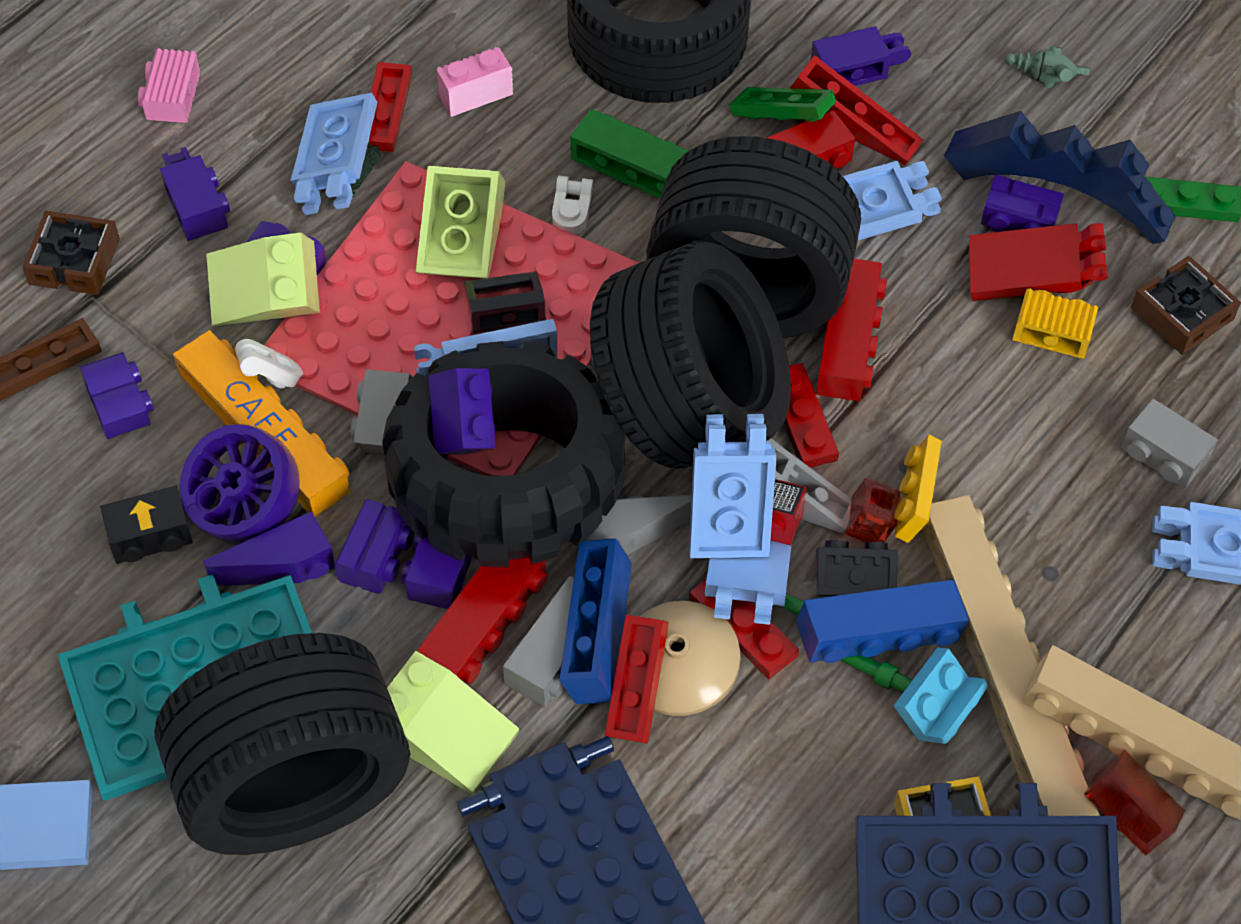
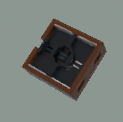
M45 211L22 266L28 284L58 289L59 284L68 285L69 291L99 295L120 240L115 221Z
M1187 256L1169 268L1165 278L1161 279L1157 276L1136 290L1131 309L1183 355L1233 321L1241 302L1194 259Z

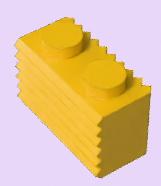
M1031 288L1026 289L1012 340L1084 359L1098 307L1096 305L1091 306L1080 299L1069 300L1067 297H1055L1045 290L1033 291Z

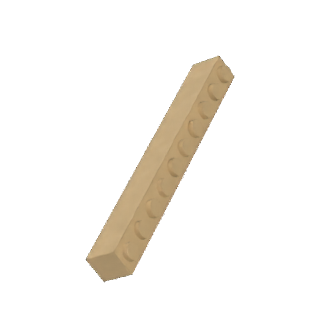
M969 495L932 503L929 522L922 528L941 580H954L969 618V622L962 634L979 677L984 678L989 685L985 692L1020 782L1037 783L1038 806H1047L1048 816H1100L1099 808L1086 796L1090 786L1087 785L1083 775L1084 765L1081 754L1076 748H1072L1068 739V726L1049 716L1040 714L1033 707L1022 702L1036 666L1040 662L1039 652L1035 643L1028 641L1024 631L1026 627L1024 615L1019 607L1015 608L1013 604L1009 578L1006 574H1001L997 564V549L993 541L987 540L984 533L985 524L981 510L974 508Z

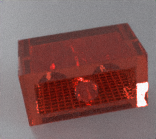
M1125 749L1095 774L1084 793L1105 816H1116L1117 828L1145 856L1176 832L1185 812Z

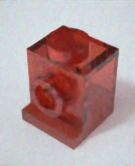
M865 478L852 495L849 525L845 530V535L863 542H885L898 525V520L894 518V514L899 505L900 491Z

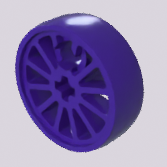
M234 424L223 426L203 437L188 455L180 479L182 504L190 519L205 533L226 542L243 543L282 525L287 520L296 504L299 493V471L296 461L288 448L270 433L250 425ZM246 443L243 457L241 459L238 446L240 444ZM261 444L264 449L256 458L258 446ZM227 451L230 463L224 464L220 461V457ZM270 462L273 464V466L265 469ZM213 465L219 469L215 478L208 477ZM274 478L271 485L263 484L264 482ZM220 492L221 497L218 505L211 509V506L214 505L217 499L214 495ZM261 493H270L267 501L261 497ZM254 502L260 505L259 511L257 513L255 510ZM243 513H245L246 520H242ZM229 517L227 525L221 524L224 519Z

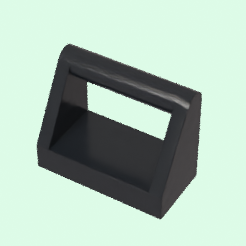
M537 271L464 281L473 334L546 320L545 299ZM531 287L532 289L531 292L476 299L475 295Z

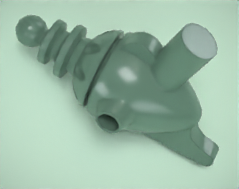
M1051 46L1045 52L1040 50L1034 56H1030V52L1023 56V53L1020 52L1018 57L1015 54H1008L1005 58L1008 65L1016 64V69L1022 67L1023 72L1030 70L1032 76L1036 80L1039 78V81L1047 88L1053 87L1057 82H1068L1077 74L1089 75L1090 72L1088 67L1075 65L1072 60L1062 54L1061 47Z

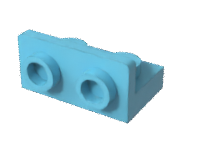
M937 647L894 704V708L918 740L946 744L957 733L959 726L978 704L989 685L984 678L969 677L949 648Z

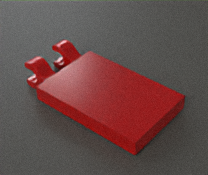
M1078 223L969 235L970 294L972 301L1024 296L1026 289L1029 288L1033 291L1045 290L1050 293L1082 290V281H1102L1108 279L1105 253L1100 252L1106 250L1104 225L1094 223L1088 225L1082 231H1079ZM1084 251H1093V252H1096V253L1090 254V255L1087 256L1085 259L1081 260L1080 252H1084Z

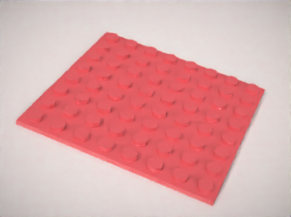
M407 161L400 167L317 275L320 313L285 317L264 344V346L292 359L301 367L303 375L295 387L357 416L360 403L357 401V388L359 382L364 381L366 369L410 373L414 377L417 373L418 363L430 360L428 358L415 359L414 347L416 345L430 344L435 348L442 349L441 342L482 334H473L464 281L478 279L416 273L427 170ZM503 204L489 278L537 271L545 299L546 320L553 319L557 330V358L562 360L571 355L588 367L591 363L590 317L593 301L606 279L616 272L638 264V262ZM531 287L475 295L476 299L531 292L532 289ZM518 430L495 431L494 449L470 454H449L446 458L482 475H516L542 435Z

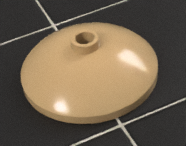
M671 601L652 607L639 616L669 622L654 707L655 712L670 716H687L703 712L720 702L734 685L741 661L739 642L733 628L726 619L714 618V609L692 601ZM675 643L685 645L684 649L679 652L672 651L671 647Z

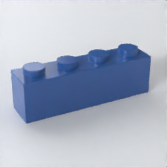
M617 538L582 541L578 547L559 680L576 704L611 701L625 621L632 566L630 559Z
M954 580L804 600L796 619L809 663L817 661L834 663L845 657L858 655L873 657L882 652L892 650L908 652L920 646L933 644L948 646L959 641L969 622Z

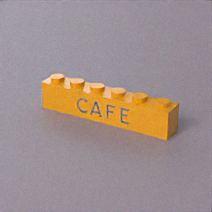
M208 330L173 353L179 376L226 426L242 424L258 427L278 438L288 448L296 461L299 471L300 484L297 502L308 513L312 511L314 517H317L350 493L348 483L350 472L345 463L339 457L333 459L326 452V446L321 438L314 432L309 434L303 428L302 420L298 414L291 408L286 410L280 404L279 396L270 385L264 387L258 381L257 375L246 376L242 373L236 353L226 339L219 340ZM261 444L258 446L256 458L264 449ZM270 462L267 465L266 469L273 466V464H271Z

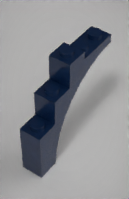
M1018 111L955 131L944 154V157L963 180L985 175H1017L1062 184L1092 196L1113 208L1133 223L1152 244L1165 242L1175 218L1170 207L1166 205L1152 184L1144 177L1149 163L1131 140L1094 149L1076 125L1040 135L1022 111Z

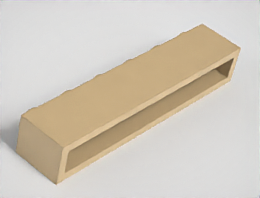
M1054 645L1050 647L1036 666L1022 699L1023 703L1033 707L1040 714L1049 716L1070 727L1077 734L1086 736L1105 746L1114 754L1123 756L1140 765L1151 774L1162 777L1177 785L1188 794L1212 804L1228 816L1241 820L1240 745Z

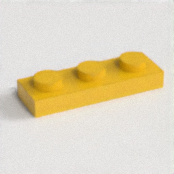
M930 434L918 446L914 444L904 459V465L907 466V470L899 487V491L902 492V498L895 511L894 518L897 519L895 537L906 543H909L929 522L942 443L941 440Z

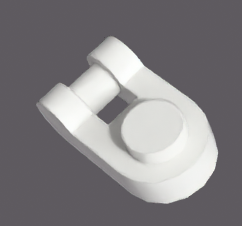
M558 176L552 209V224L574 235L585 230L593 194V179L583 178L582 182L571 181L567 176ZM568 194L578 195L580 198L579 200L567 199Z
M243 339L236 344L235 352L239 360V366L242 373L246 376L261 374L271 384L283 389L286 386L294 387L303 375L301 367L292 359L254 340Z

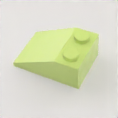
M428 166L416 265L417 274L476 279L489 278L502 217L506 182L499 171Z
M303 233L264 237L206 254L212 326L320 313L314 241Z
M417 651L413 653L387 687L409 744L410 758L470 794L476 793L519 733V728L450 670Z

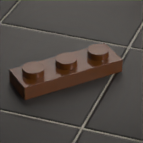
M84 318L0 357V401L102 352L98 340Z

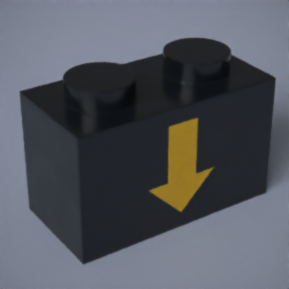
M177 485L100 506L108 542L116 564L136 562L144 558V556L163 551H176L185 545L193 543Z

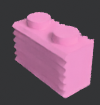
M495 47L494 50L488 49L487 51H482L481 54L476 53L475 57L469 56L468 59L463 58L462 61L451 62L450 65H444L443 68L438 67L439 99L450 117L513 95L512 68L501 49Z
M157 48L153 61H147L145 67L147 83L145 87H140L138 91V105L143 108L146 120L188 123L200 77L197 54L193 50L191 52L187 50L182 52L179 49L177 51L173 49L169 51L166 48L164 50Z

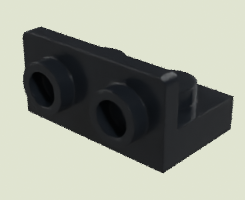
M826 540L825 547H818L816 549V595L839 596L897 587L898 550H888V543L865 542L864 549L849 548V541Z

